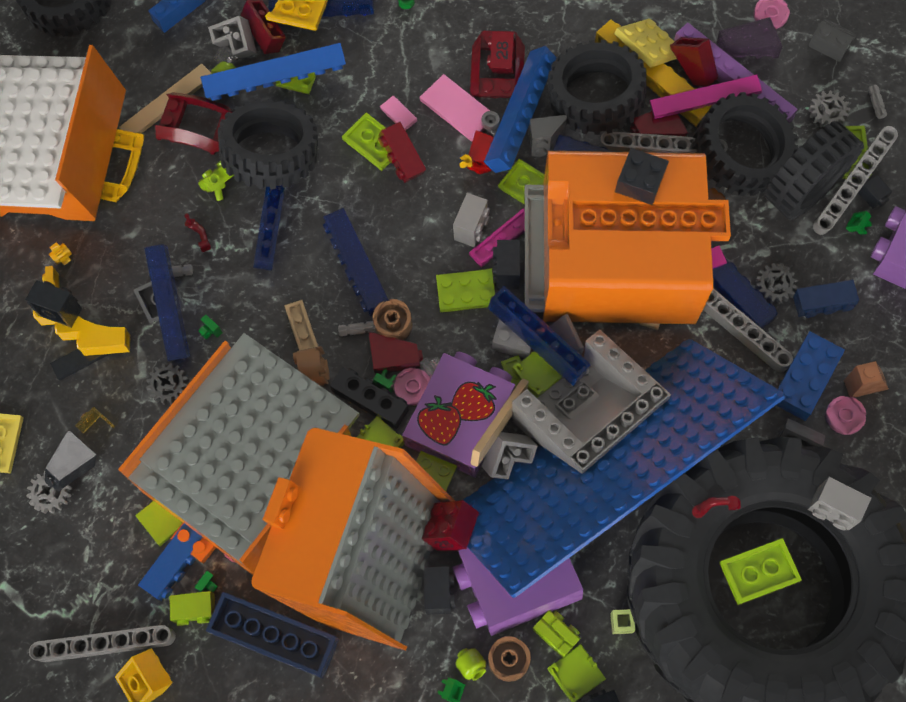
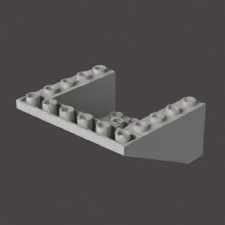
M599 329L585 341L584 360L570 370L567 375L538 398L526 389L512 401L513 422L531 439L583 474L669 400L671 394Z

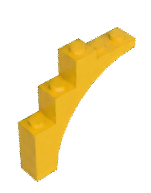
M45 266V274L42 275L43 283L48 281L55 285V287L60 288L58 272L53 266ZM33 310L34 318L41 325L55 324V333L63 341L77 339V348L84 356L130 352V334L125 327L97 325L78 316L71 328L40 317Z

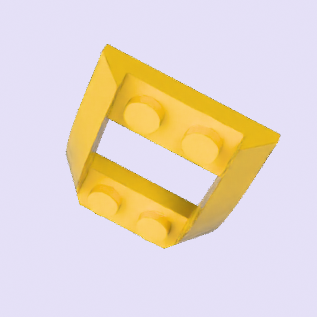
M117 129L113 147L130 150L131 154L121 184L104 182L101 195L102 200L117 202L129 189L138 167L145 135Z

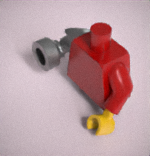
M487 111L482 115V126L487 130L488 134L475 131L469 155L465 154L460 157L463 160L459 164L461 168L467 167V169L479 175L492 171L484 163V160L500 123L499 115L494 111Z

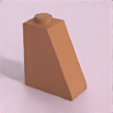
M876 361L856 366L844 380L849 397L853 398L889 389L883 372Z

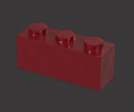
M247 0L240 16L248 20L255 40L264 54L280 52L286 39L277 22L266 20L265 15L270 11L262 0Z
M401 122L381 130L378 135L379 143L383 148L385 147L388 153V160L396 167L398 178L406 183L422 175L426 168Z

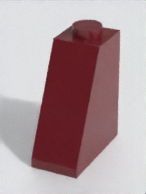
M680 37L670 45L671 50L693 85L707 87L718 79L709 38Z
M651 111L634 118V122L631 123L630 133L687 137L688 134L678 114L654 119Z
M373 332L369 333L375 375L377 373L382 374L385 369L388 370V373L403 371L407 368H421L420 362L423 361L422 350H418L417 344L385 337Z

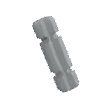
M877 85L870 86L868 91L871 95L870 98L876 117L878 119L885 118L887 112L884 109L885 106L879 87Z
M191 264L184 265V267L181 265L169 266L166 269L160 267L156 269V276L160 277L167 273L172 274L173 277L183 276V274L188 276L193 274V267Z
M367 321L365 324L360 322L348 324V326H338L340 336L362 334L365 331H368V333L375 332L373 321Z

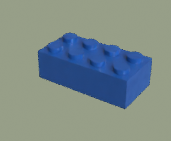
M809 331L777 388L784 392L785 399L776 406L806 421L816 406L845 349Z

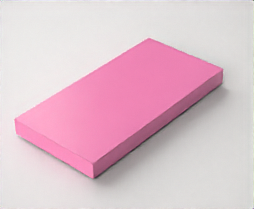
M443 74L420 96L421 102L471 142L476 130L480 132L485 130L482 126L481 118L485 112L490 110Z

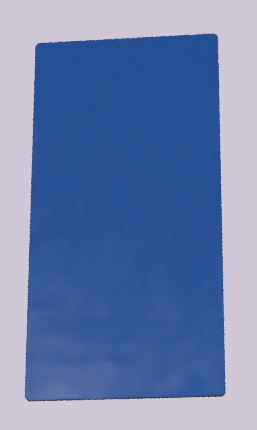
M691 339L685 340L645 370L671 394L670 399L583 474L540 445L537 447L532 464L515 462L509 479L494 478L481 486L473 494L464 498L463 500L479 512L467 547L508 594L515 598L785 399L784 392Z

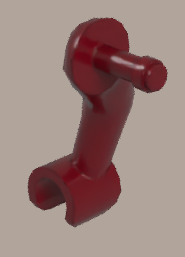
M186 213L184 215L186 218L185 226L198 232L201 241L198 242L201 252L210 250L211 246L207 239L205 228L194 219H190L189 214Z
M736 496L711 497L693 507L692 514L696 518H702L712 507L718 505H728L729 510H739L741 502Z

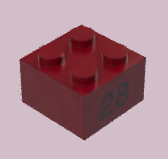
M492 31V36L488 38V47H490L491 55L487 57L489 69L492 70L493 74H514L516 37L514 32Z
M464 500L435 503L431 510V519L428 520L425 526L422 540L437 551L467 549L479 512Z

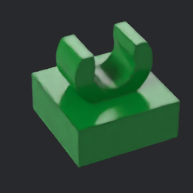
M867 211L854 213L846 229L849 232L857 231L860 235L867 234L868 232L864 228L872 226V223L869 221L871 215Z
M207 315L200 319L204 326L198 332L201 333L200 335L203 338L208 339L211 334L218 338L223 333L220 327Z
M385 369L381 375L378 373L375 375L373 382L376 387H384L392 393L396 375L394 374L392 378L387 379L388 370Z
M206 571L194 588L202 592L205 587L214 592L218 586L210 581L213 574Z
M449 677L448 680L443 679L441 682L446 685L443 692L438 690V694L449 702H460L465 684Z

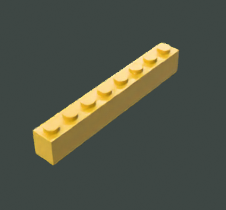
M609 20L596 32L595 43L607 40V43L612 44L614 41L618 42L620 47H623L625 44L614 34L621 25ZM644 62L646 85L658 96L665 97L696 89L688 84L685 78L676 74L670 66L663 63L650 68ZM713 105L680 114L696 127Z

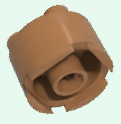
M390 299V301L381 302L375 308L373 323L377 334L400 340L408 337L412 330V317L409 308L404 302Z
M322 346L299 350L293 353V359L295 364H297L298 371L318 385L329 384L327 381L330 380L327 359L324 360L322 354H325Z
M512 636L498 639L492 645L488 655L489 667L492 673L498 679L508 682L522 678L528 671L531 660L527 645ZM507 654L515 657L512 664H508L507 661L503 660L506 659Z

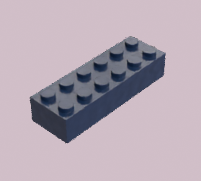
M222 592L206 628V631L210 634L322 679L326 674L339 642L336 636L225 592Z

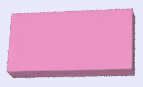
M394 96L380 106V109L395 124L401 122L405 131L417 122V118Z

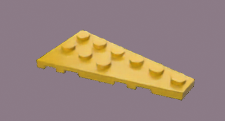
M278 0L275 8L268 12L265 17L269 21L316 31L328 0Z

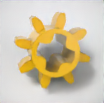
M56 242L49 247L52 250L49 256L57 265L62 262L65 266L71 261L69 256L72 253L64 243L59 246Z

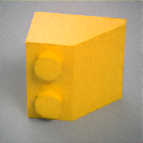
M152 648L132 656L115 676L129 702H151L163 694L172 684L169 674L163 668L159 657Z

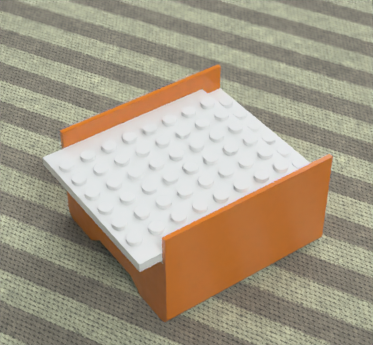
M89 45L86 57L0 55V217L10 212L49 214L65 220H96L126 89L93 45Z

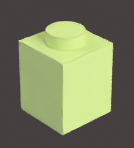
M630 609L612 610L610 613L612 634L634 633L635 622Z

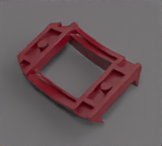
M482 31L472 45L470 95L472 97L511 98L524 67L525 46L517 32L505 31L514 32L516 37L515 79L480 78L481 50H490L488 38L492 36V31Z
M175 92L166 94L169 99L160 124L155 125L156 139L170 140V142L193 146L215 155V152L219 151L218 128L220 127V121L222 119L225 120V114L227 112L232 113L233 110L224 104L200 96ZM187 104L205 107L222 113L213 139L179 129Z

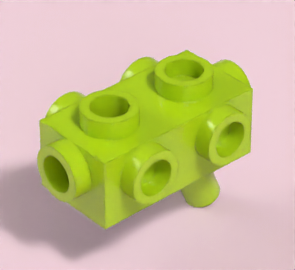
M221 160L216 164L217 167L214 170L209 169L202 174L203 178L198 182L203 191H207V193L214 191L217 201L224 200L221 189L225 188V182L234 176H229L226 173V168L222 167Z

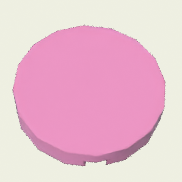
M759 0L755 6L754 19L763 28L778 29L787 22L790 10L784 0Z
M404 369L397 375L394 383L396 397L403 398L409 406L418 405L430 381V376L421 369Z
M839 396L833 399L825 412L826 421L830 428L843 435H852L858 432L866 422V409L860 401L853 397Z

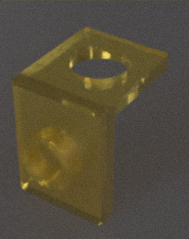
M95 407L89 412L84 413L80 421L75 425L84 433L101 417L112 428L115 426Z

